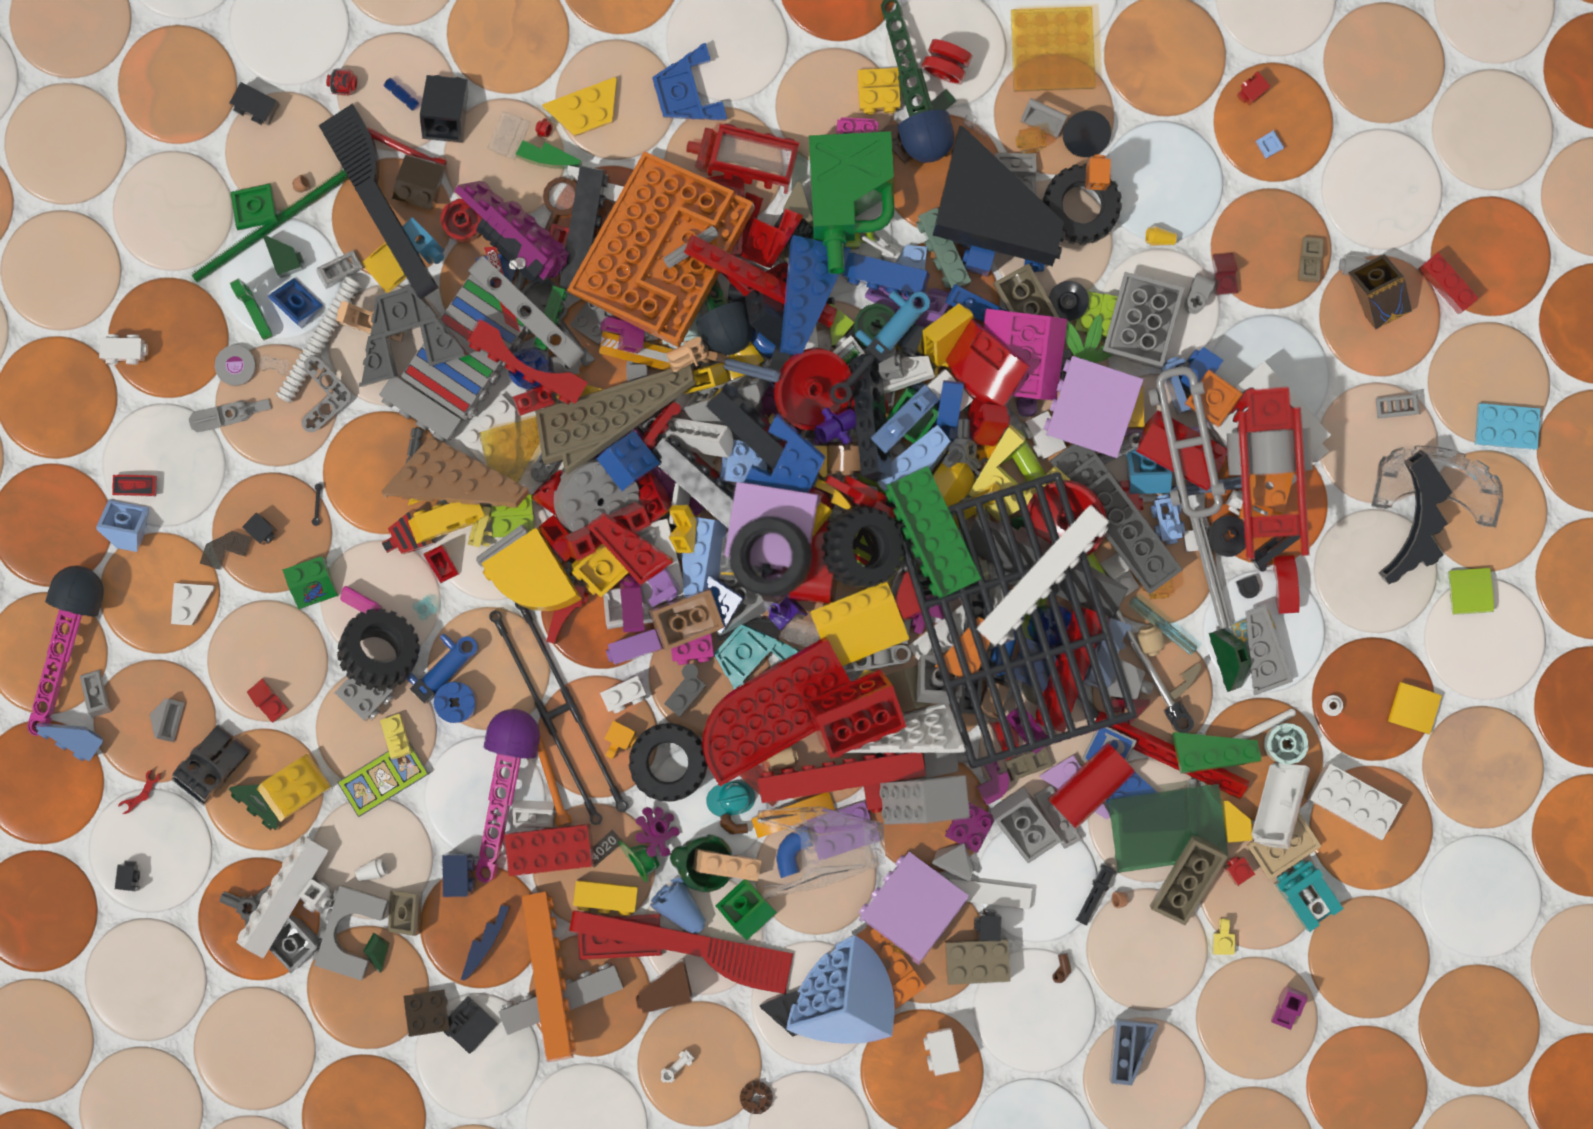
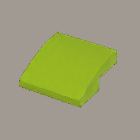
M1490 568L1452 570L1448 572L1453 615L1494 612Z

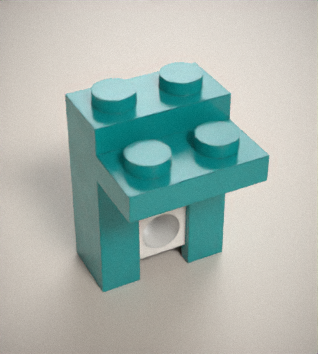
M1302 859L1293 865L1295 869L1289 873L1285 871L1278 875L1274 885L1306 931L1311 932L1320 926V921L1331 914L1333 916L1344 908L1322 878L1324 876L1322 872L1315 868L1310 860L1304 861ZM1309 885H1310L1311 888L1314 890V892L1316 893L1317 897H1314L1313 894L1311 893V890L1307 889V888H1309V887H1308ZM1302 891L1301 895L1305 897V899L1307 900V904L1304 903V901L1298 894L1299 892ZM1319 902L1322 909L1319 913L1315 914L1312 911V906L1314 903Z

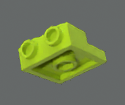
M1087 291L1089 306L1085 314L1076 320L1075 329L1078 332L1087 334L1094 318L1100 315L1102 317L1101 337L1106 338L1117 296Z
M528 494L517 508L492 506L491 504L493 538H503L520 525H524L529 532L534 529L532 494Z

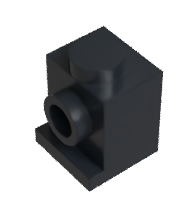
M124 860V864H117L114 889L139 891L140 886H136V883L140 880V870H138V865H136L137 861Z

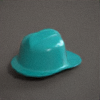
M744 781L729 782L721 787L717 785L708 792L706 797L709 811L719 817L723 814L732 816L747 812L753 807L755 802L753 788Z

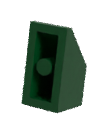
M269 236L263 237L277 276L283 278L304 270L302 264L305 262L301 252H297L293 247Z

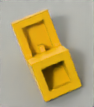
M672 505L668 511L677 527L669 535V539L677 553H693L695 550L697 521L688 505Z

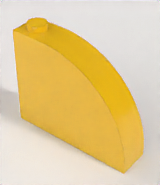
M534 528L481 563L485 569L482 572L486 579L492 581L496 588L507 598L525 608L537 611H553L568 607L582 599L545 536L537 528Z

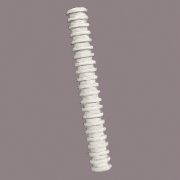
M345 277L346 281L342 282V288L339 287V293L335 294L336 298H333V303L328 305L330 308L325 310L326 314L322 315V321L319 320V326L315 327L316 331H313V336L309 337V343L306 342V348L302 349L303 353H300V358L296 359V365L293 364V370H290V375L286 376L287 380L282 382L284 385L279 387V392H276V395L288 403L293 402L292 398H295V393L299 392V386L302 387V381H305V376L309 375L304 368L306 358L321 354V349L326 347L324 344L329 342V337H332V331L335 332V326L339 325L336 319L341 302L352 303L351 299H354V294L358 293V287H362L361 283L353 278ZM312 360L309 362V364H310L309 369H310V370L312 369V367H311L312 364L315 365V363H316V362H313Z

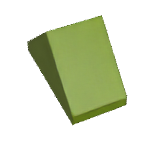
M839 309L830 327L831 347H836V344L854 326V322Z

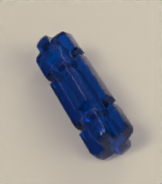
M392 78L387 79L384 87L388 91H392L391 93L402 103H406V106L414 111L418 107L419 102L414 97H411L399 84L396 85L397 83Z

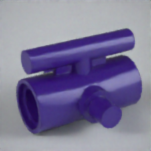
M828 407L822 411L825 416V422L815 427L816 438L813 439L816 446L822 443L825 444L836 437L842 440L845 445L849 444L852 440L848 436V431L856 427L855 412L847 409L836 415Z

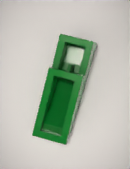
M522 140L515 154L517 158L541 167L567 169L568 165L578 168L582 166L581 160L544 142L540 149Z

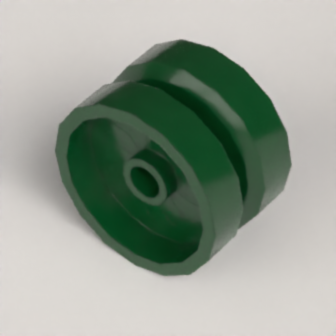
M874 303L865 306L855 318L854 335L859 330H862L871 339H874L895 315V312L884 304ZM874 325H878L880 327V329H878V332L873 331ZM855 335V339L859 343V345L865 348L866 345Z

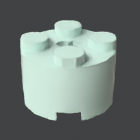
M1281 723L1273 726L1267 732L1264 738V749L1271 760L1279 764L1297 763L1305 757L1308 751L1307 735L1301 727L1295 724ZM1289 739L1290 742L1288 744H1290V747L1283 748V740Z

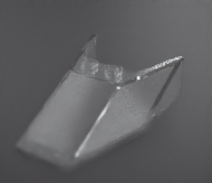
M824 807L758 810V823L800 835L803 876L797 881L784 885L763 886V899L824 888L886 864L884 826L882 822Z

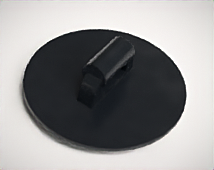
M1085 110L1078 112L1066 122L1062 134L1063 142L1068 151L1073 155L1083 158L1093 157L1107 147L1111 138L1110 124L1102 114L1096 111Z

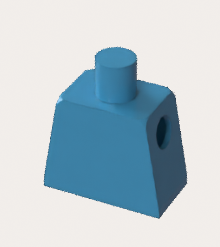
M411 217L403 225V228L416 251L429 264L433 262L439 264L444 259L442 254L444 249ZM421 236L422 238L417 242L416 238Z

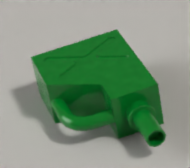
M891 131L809 135L814 240L822 241L823 245L826 246L828 272L831 274H840L845 271L844 245H846L847 241H855V233L880 231L888 226L894 217V171ZM882 201L883 209L878 218L855 221V217Z

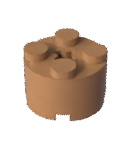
M843 442L828 443L827 473L836 474L841 471V475H854V471L861 473L858 442H850L847 445Z

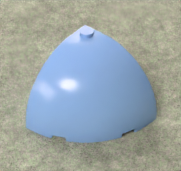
M851 936L836 944V949L830 954L826 952L810 970L798 990L801 994L797 1003L792 1004L787 1030L810 1039L845 1044L872 1042L892 1036L895 1007L888 973L876 952L859 937Z

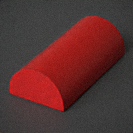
M1106 743L1047 800L1077 829L1136 772L1109 743Z

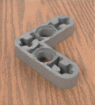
M312 355L306 358L304 368L327 395L302 417L301 424L307 432L317 431L342 409L351 398L350 391L318 356ZM311 360L313 362L318 361L317 366L321 371L323 368L326 369L320 373L318 378L315 377L318 372L314 368L309 369V362ZM325 375L333 377V383L329 386L322 384V378ZM337 383L340 384L337 386L340 392L346 391V398L344 400L341 398L336 399L338 395L333 388ZM325 403L332 406V411L326 415L320 411V407ZM317 411L320 417L324 418L322 421L317 418L314 421V427L306 426L307 418L312 420L316 417V414L313 413Z

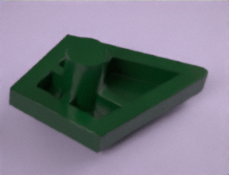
M373 933L363 952L377 972L381 973L390 943Z

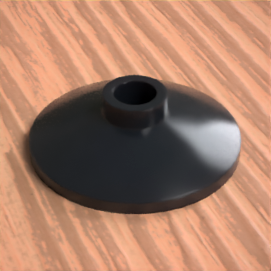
M1064 281L1057 284L1051 290L1048 297L1058 316L1068 321H1074L1082 317L1089 306V296L1086 289L1075 281ZM1069 299L1073 300L1071 306L1066 305V301Z

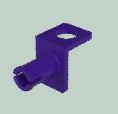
M787 596L780 604L772 603L771 605L774 607L769 606L768 617L780 630L798 613L804 616L808 615L796 600H792Z

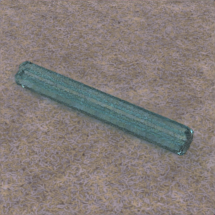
M1134 597L1130 601L1129 606L1155 625V627L1160 628L1163 634L1188 654L1192 655L1197 650V645L1140 599Z

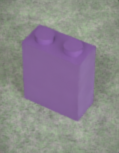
M653 629L608 644L609 649L606 650L609 662H614L615 665L663 650L656 630Z

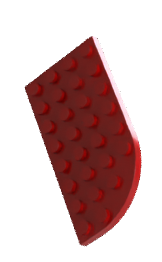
M826 637L735 688L714 707L704 727L702 748L706 763L720 787L816 732L805 700L851 682Z

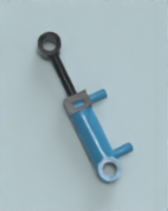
M892 291L889 297L901 307L874 339H871L862 330L855 334L866 345L863 350L868 355L845 382L835 384L830 388L828 395L833 403H846L851 398L852 385L874 360L878 364L881 363L924 311L928 309L930 300L925 293H914L906 301L896 291ZM915 298L922 300L923 306L921 309L914 306L913 300ZM837 388L844 390L845 396L843 399H838L835 396Z

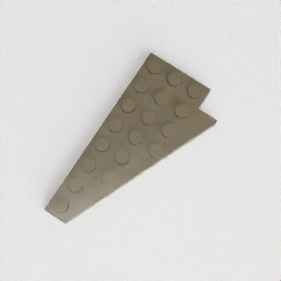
M690 364L676 372L669 369L579 397L576 404L570 402L567 405L563 402L535 411L544 464L547 465L563 460L564 470L568 475L575 468L586 463L608 446L617 442L619 438L695 385L693 367Z

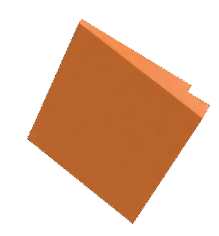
M644 151L567 291L676 347H680L720 271L691 256L686 257L669 268L663 258L688 242L691 234L697 236L710 226H714L719 235L709 243L731 254L755 209L752 201L736 195L729 188Z

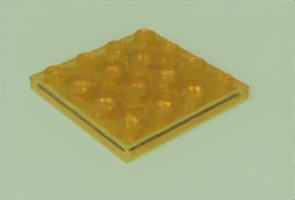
M1092 6L1010 10L1014 92L1095 89Z

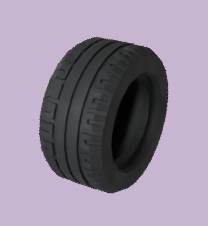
M763 516L750 520L737 531L738 533L735 534L729 549V564L736 580L746 590L761 596L778 597L796 590L804 582V579L806 580L812 565V548L806 534L796 524L780 517ZM769 533H776L782 536L789 543L792 552L788 570L781 577L773 580L759 577L753 570L750 562V552L754 543L761 536Z

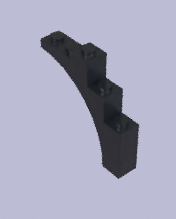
M1421 449L1404 461L1411 475L1415 490L1414 520L1401 550L1378 573L1387 584L1399 581L1403 574L1417 568L1420 562L1428 567L1437 563L1439 558L1443 556L1432 535L1440 533L1448 523L1436 504L1447 500L1448 496L1453 492L1429 455Z

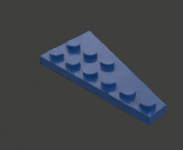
M796 235L791 237L780 348L782 353L792 355L803 353L839 274L828 272L827 249L822 241ZM845 246L844 263L851 250V248Z

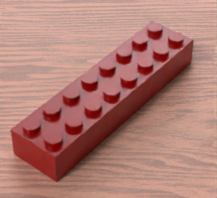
M883 753V757L876 758V754L863 756L861 761H856L855 758H848L842 760L843 764L835 765V761L822 763L823 767L815 768L813 764L802 766L801 771L794 772V768L781 770L782 774L774 775L773 771L761 773V777L758 778L761 802L767 803L926 776L922 753Z

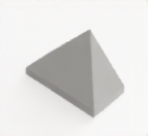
M165 698L149 714L156 739L174 742L185 702Z
M965 844L937 850L932 864L967 881H970L974 871V865Z

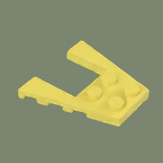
M1012 425L1007 427V430L969 491V495L972 498L994 482L1001 487L1000 490L1018 484L998 466L1025 440V437ZM1054 466V467L1046 474V475H1049V474H1052V473H1055V472H1059V473H1061L1063 480H1070V479H1069L1061 470H1059L1056 466ZM1035 488L1030 489L1028 492L1026 490L1023 491L1027 505L1036 493ZM1015 494L1003 497L1008 515L1020 510ZM996 502L993 505L988 504L984 507L995 519L1001 520Z

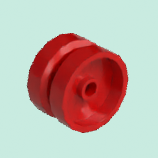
M932 39L928 49L931 56H925L921 68L928 74L943 81L962 84L966 75L963 68L970 66L973 55L953 43Z

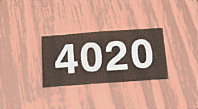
M613 830L593 846L594 868L619 846L618 841H622Z

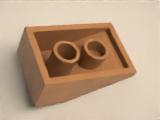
M710 589L671 600L648 609L661 646L666 651L724 628Z

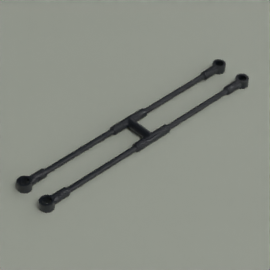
M515 603L516 608L521 611L526 623L529 624L566 702L549 712L545 709L542 700L539 699L507 635L508 632L502 621V614L494 610L490 612L489 619L494 622L500 636H503L535 701L534 704L550 736L552 735L585 801L584 805L590 815V822L593 825H599L603 819L602 815L597 812L591 799L588 798L551 720L569 710L575 722H578L610 787L609 790L616 802L617 811L625 812L628 809V803L623 800L617 786L614 785L582 721L583 718L568 687H565L547 651L529 609L525 607L520 608ZM493 613L499 614L498 620L492 619ZM620 802L625 803L626 807L624 810L618 808ZM594 815L600 817L598 823L593 822L592 817Z

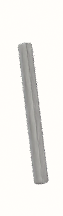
M1190 517L1220 629H1225L1231 626L1203 517Z

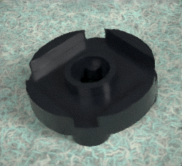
M1223 516L1215 520L1209 527L1207 536L1210 547L1218 555L1233 557L1246 548L1244 523L1239 518ZM1227 531L1234 535V538L1230 539L1229 542H1226V539L1223 538V534H1226Z

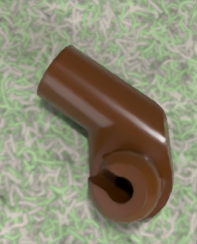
M1068 953L1058 955L1060 966L1052 975L1055 983H1063L1072 971Z

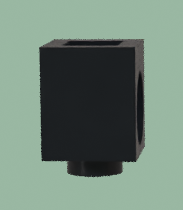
M257 512L242 527L262 545L265 543L269 544L276 537L274 533L277 529Z

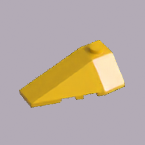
M948 451L936 466L932 476L946 505L950 506L958 503L968 495L976 479L967 463L957 462L952 468H947L943 464V460L949 454Z

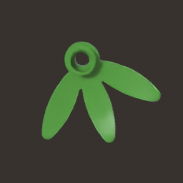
M1097 315L1092 321L1084 347L1078 332L1067 320L1065 341L1076 357L1097 363L1113 356V354L1103 351L1104 345L1097 349L1102 335V317L1100 315Z

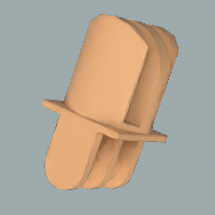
M700 337L693 338L687 342L683 340L684 345L666 354L674 372L692 363L698 366L697 362L707 357V352L704 351L705 347L701 344L702 339Z

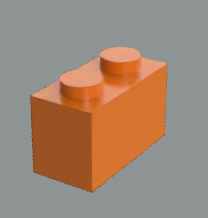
M1094 155L1093 158L1089 159L1086 165L1085 190L1106 191L1110 184L1111 159H1106L1105 155Z

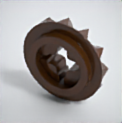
M761 1081L747 1083L740 1093L742 1107L751 1114L764 1113L770 1108L773 1101L771 1089ZM753 1089H755L757 1095H765L759 1099V1106H757L755 1101H748L753 1097Z

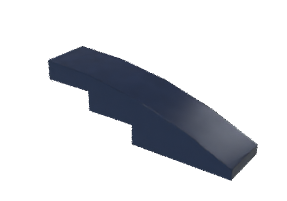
M501 904L496 923L488 921L482 940L473 939L461 980L465 981L486 957L505 923L511 906Z

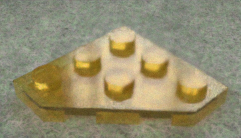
M536 417L478 433L488 467L517 483L519 482L540 443Z

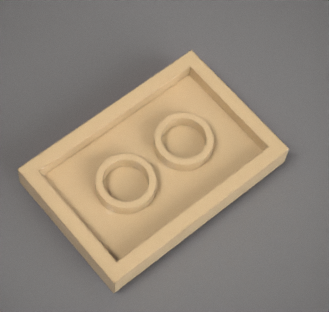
M1300 813L1297 816L1289 849L1268 847L1254 841L1246 845L1269 880H1272L1322 847Z

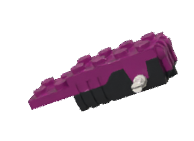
M483 181L460 184L456 187L454 192L482 217L476 231L482 234L485 240H489L490 244L496 247L497 251L510 262L509 266L511 269H517L530 282L539 281L542 284H546L549 278L557 277L561 269L567 264L566 260L569 253L560 242L550 236L549 231L536 223L534 217L522 210L519 203L515 201L504 202L503 198L489 189V185Z

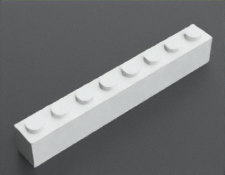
M1090 505L978 626L977 630L994 646L997 643L1002 645L1009 637L1007 632L1011 628L1016 630L1023 622L1021 617L1026 612L1030 615L1038 606L1035 602L1040 597L1044 599L1052 591L1049 588L1055 581L1058 584L1066 574L1063 571L1068 566L1073 568L1080 560L1077 556L1082 551L1086 553L1094 545L1092 540L1097 535L1101 537L1108 530L1106 526L1108 521Z

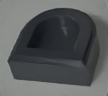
M1256 575L1235 582L1240 595L1244 598H1253L1259 593L1260 586Z

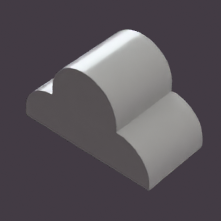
M744 375L727 382L730 386L735 387L739 394L745 400L750 401L754 408L762 414L763 403L761 399L768 390L770 381ZM724 384L696 391L684 407L687 415L693 421L726 426L706 407L709 399ZM731 430L733 440H740V438Z
M1302 428L1305 471L1313 470L1310 428ZM1294 429L1247 432L1250 474H1274L1296 471ZM1226 433L1229 475H1241L1239 433Z

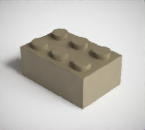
M1000 938V941H945L948 985L1010 982L1009 945L1007 938Z

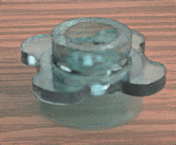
M424 596L423 600L413 604V609L417 611L421 620H426L429 615L437 613V607L433 606L429 596Z

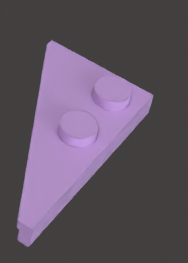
M1074 755L1039 776L1058 789L1080 768V765ZM1104 804L1095 811V813L1105 819L1111 817Z

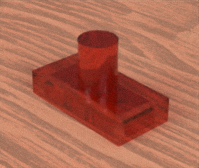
M706 127L701 143L688 141L686 151L687 153L697 154L695 167L701 172L708 173L718 133Z

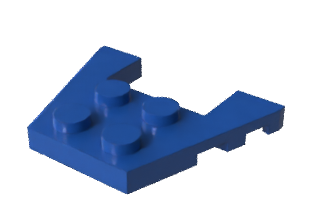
M706 43L701 44L697 49L689 52L682 59L652 77L663 118L727 120L722 101L701 106L691 67L711 62Z
M777 413L768 432L788 441L773 473H769L752 464L744 483L808 493L826 457L807 439H803L796 432L797 430L792 425L789 426L783 420V417Z

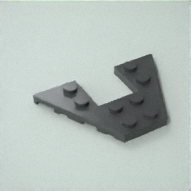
M412 286L404 287L375 297V311L371 318V323H373L371 335L367 339L366 358L363 360V365L365 366L362 382H359V387L398 377L389 336L420 327L429 366L466 357L468 353L425 298L420 299Z

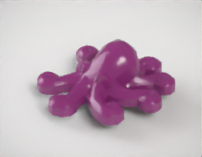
M646 807L642 810L644 816L636 818V824L641 826L644 833L639 832L636 834V840L640 843H650L646 850L648 856H655L657 854L655 848L659 846L660 855L666 857L670 854V849L666 847L665 841L672 836H678L680 833L677 827H672L668 831L670 822L674 820V815L666 813L662 820L663 810L660 807H656L654 810Z

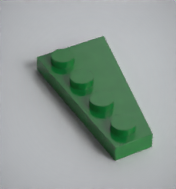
M1179 732L1172 733L1180 774L1262 761L1257 740Z

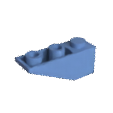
M36 724V729L39 730L37 733L45 739L52 738L56 741L55 745L63 750L70 749L74 752L73 756L81 761H84V759L90 761L103 742V737L84 726Z

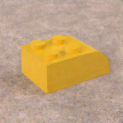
M309 753L289 764L257 787L280 822L332 788Z

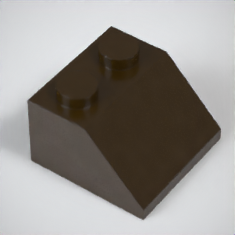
M406 154L396 178L392 199L432 210L437 204L445 165Z

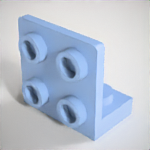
M733 440V449L730 457H722L720 479L726 483H744L752 464L767 471L768 464L746 443Z

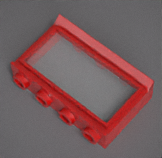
M720 124L708 167V176L712 177L713 170L724 172L725 179L731 180L733 175L744 177V183L752 184L753 180L764 182V188L772 189V185L775 184L783 186V194H788L800 142H796L792 138H779L771 133H758L749 128H737L732 124Z

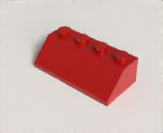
M1157 410L1146 423L1136 452L1174 472L1162 412ZM1172 418L1176 441L1201 436L1197 431ZM1210 439L1218 474L1224 464L1227 448ZM1203 444L1178 449L1184 479L1207 491L1211 483Z

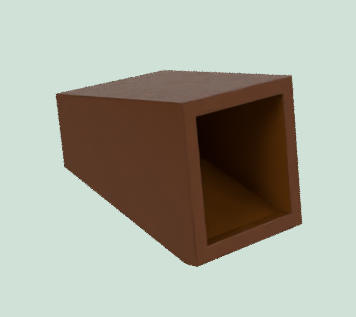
M685 959L678 960L640 989L639 995L636 997L638 1009H642L643 1013L692 1003L693 995Z

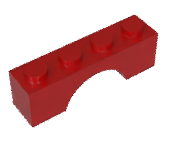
M637 502L609 514V516L635 533L651 525L644 506ZM588 525L563 537L569 555L577 561L595 553L602 544L588 528Z

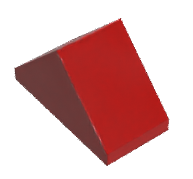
M444 545L424 553V557L440 583L459 575Z

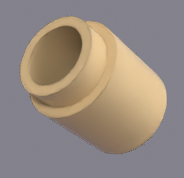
M791 746L769 758L771 770L777 769V771L795 767V762L799 761L796 749L792 750Z

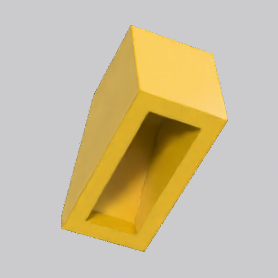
M1222 800L1225 842L1253 841L1251 834L1254 823H1251V820L1232 803Z

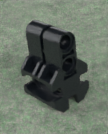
M219 724L190 752L188 758L182 761L172 774V781L203 806L214 797V793L219 788H222L231 774L251 751L237 738L224 749L232 740L233 735ZM190 765H197L199 770L191 772L188 767ZM211 777L215 780V783L207 785L204 780Z

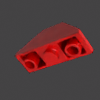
M651 471L636 483L639 489L638 496L640 502L644 506L649 521L652 524L668 512L672 503L666 489Z

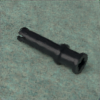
M1102 863L1096 879L1092 881L1093 887L1079 915L1075 919L1086 926L1104 891L1109 890L1110 887L1108 885L1113 875L1117 874V871Z

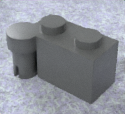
M686 664L683 667L682 675L685 679L664 703L679 717L683 715L706 687V684L697 678L698 668L694 664Z

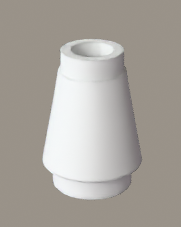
M378 858L355 870L358 881L383 878L388 873L385 861Z

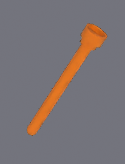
M540 734L537 752L557 812L554 820L558 827L571 823L572 819L571 815L564 810Z

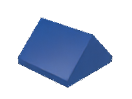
M295 278L268 296L300 328H303L323 307V304Z

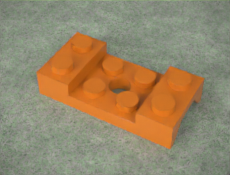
M870 925L855 935L865 941L876 952L880 960L888 959L891 966L886 971L892 985L895 1010L926 988V985L898 947Z

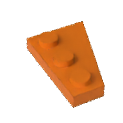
M977 617L976 622L979 626L984 619ZM969 627L961 635L960 640L970 672L974 673L979 670L981 662ZM981 634L985 650L987 651L990 641ZM952 646L944 655L948 672L961 677L963 676L954 646Z

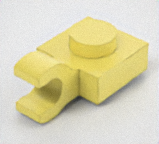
M1219 918V933H1213V954L1235 955V934L1229 933L1230 920L1226 918Z

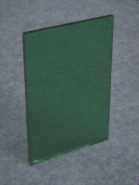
M1219 784L1108 799L1118 873L1174 865L1192 835L1209 841L1228 856Z

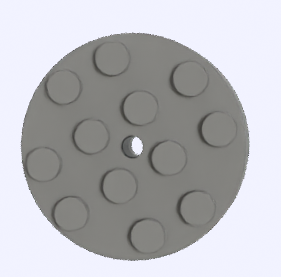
M593 457L575 468L568 475L566 472L561 475L558 489L554 492L556 515L561 524L569 532L573 533L587 526L604 512L609 515L634 502L640 504L637 483L621 491L598 462V457Z

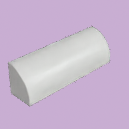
M671 417L667 422L669 426L663 434H658L660 440L667 436L676 438L681 443L680 447L685 451L729 458L733 449L732 432L727 426Z

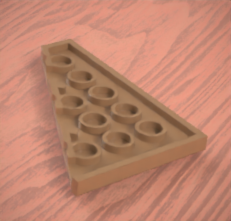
M430 436L381 491L385 498L396 496L406 500L416 499L419 501H433L436 499L447 500V503L460 502L472 505L490 503L492 506L517 508L529 494L528 488L433 436Z

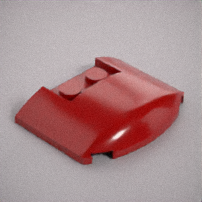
M974 319L970 320L946 358L954 379L964 384L963 389L970 396L984 404L1000 406L1007 404L1030 368L1029 364Z

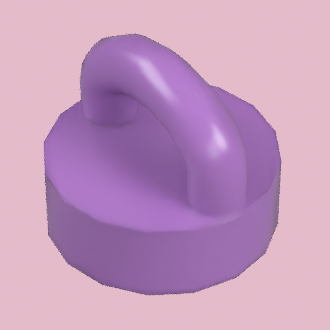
M1022 397L1017 401V410L1020 416L1030 417L1037 413L1036 399Z

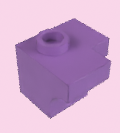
M665 568L648 580L653 591L651 598L648 600L652 607L665 599L669 602L678 596L677 591L680 589V586L668 568Z

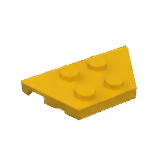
M616 77L542 104V106L574 137L613 123L617 85Z

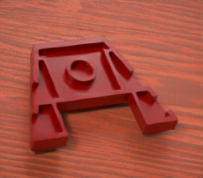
M746 192L745 199L752 201L755 209L743 230L742 254L740 256L764 267L772 268L803 215L785 208L779 228L757 219L764 198Z

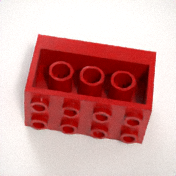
M881 669L805 700L819 742L830 759L841 757L848 751L860 749L867 743L879 741L882 737L898 733L901 729L907 727L893 685Z
M590 823L512 832L504 835L509 876L586 868L595 865Z

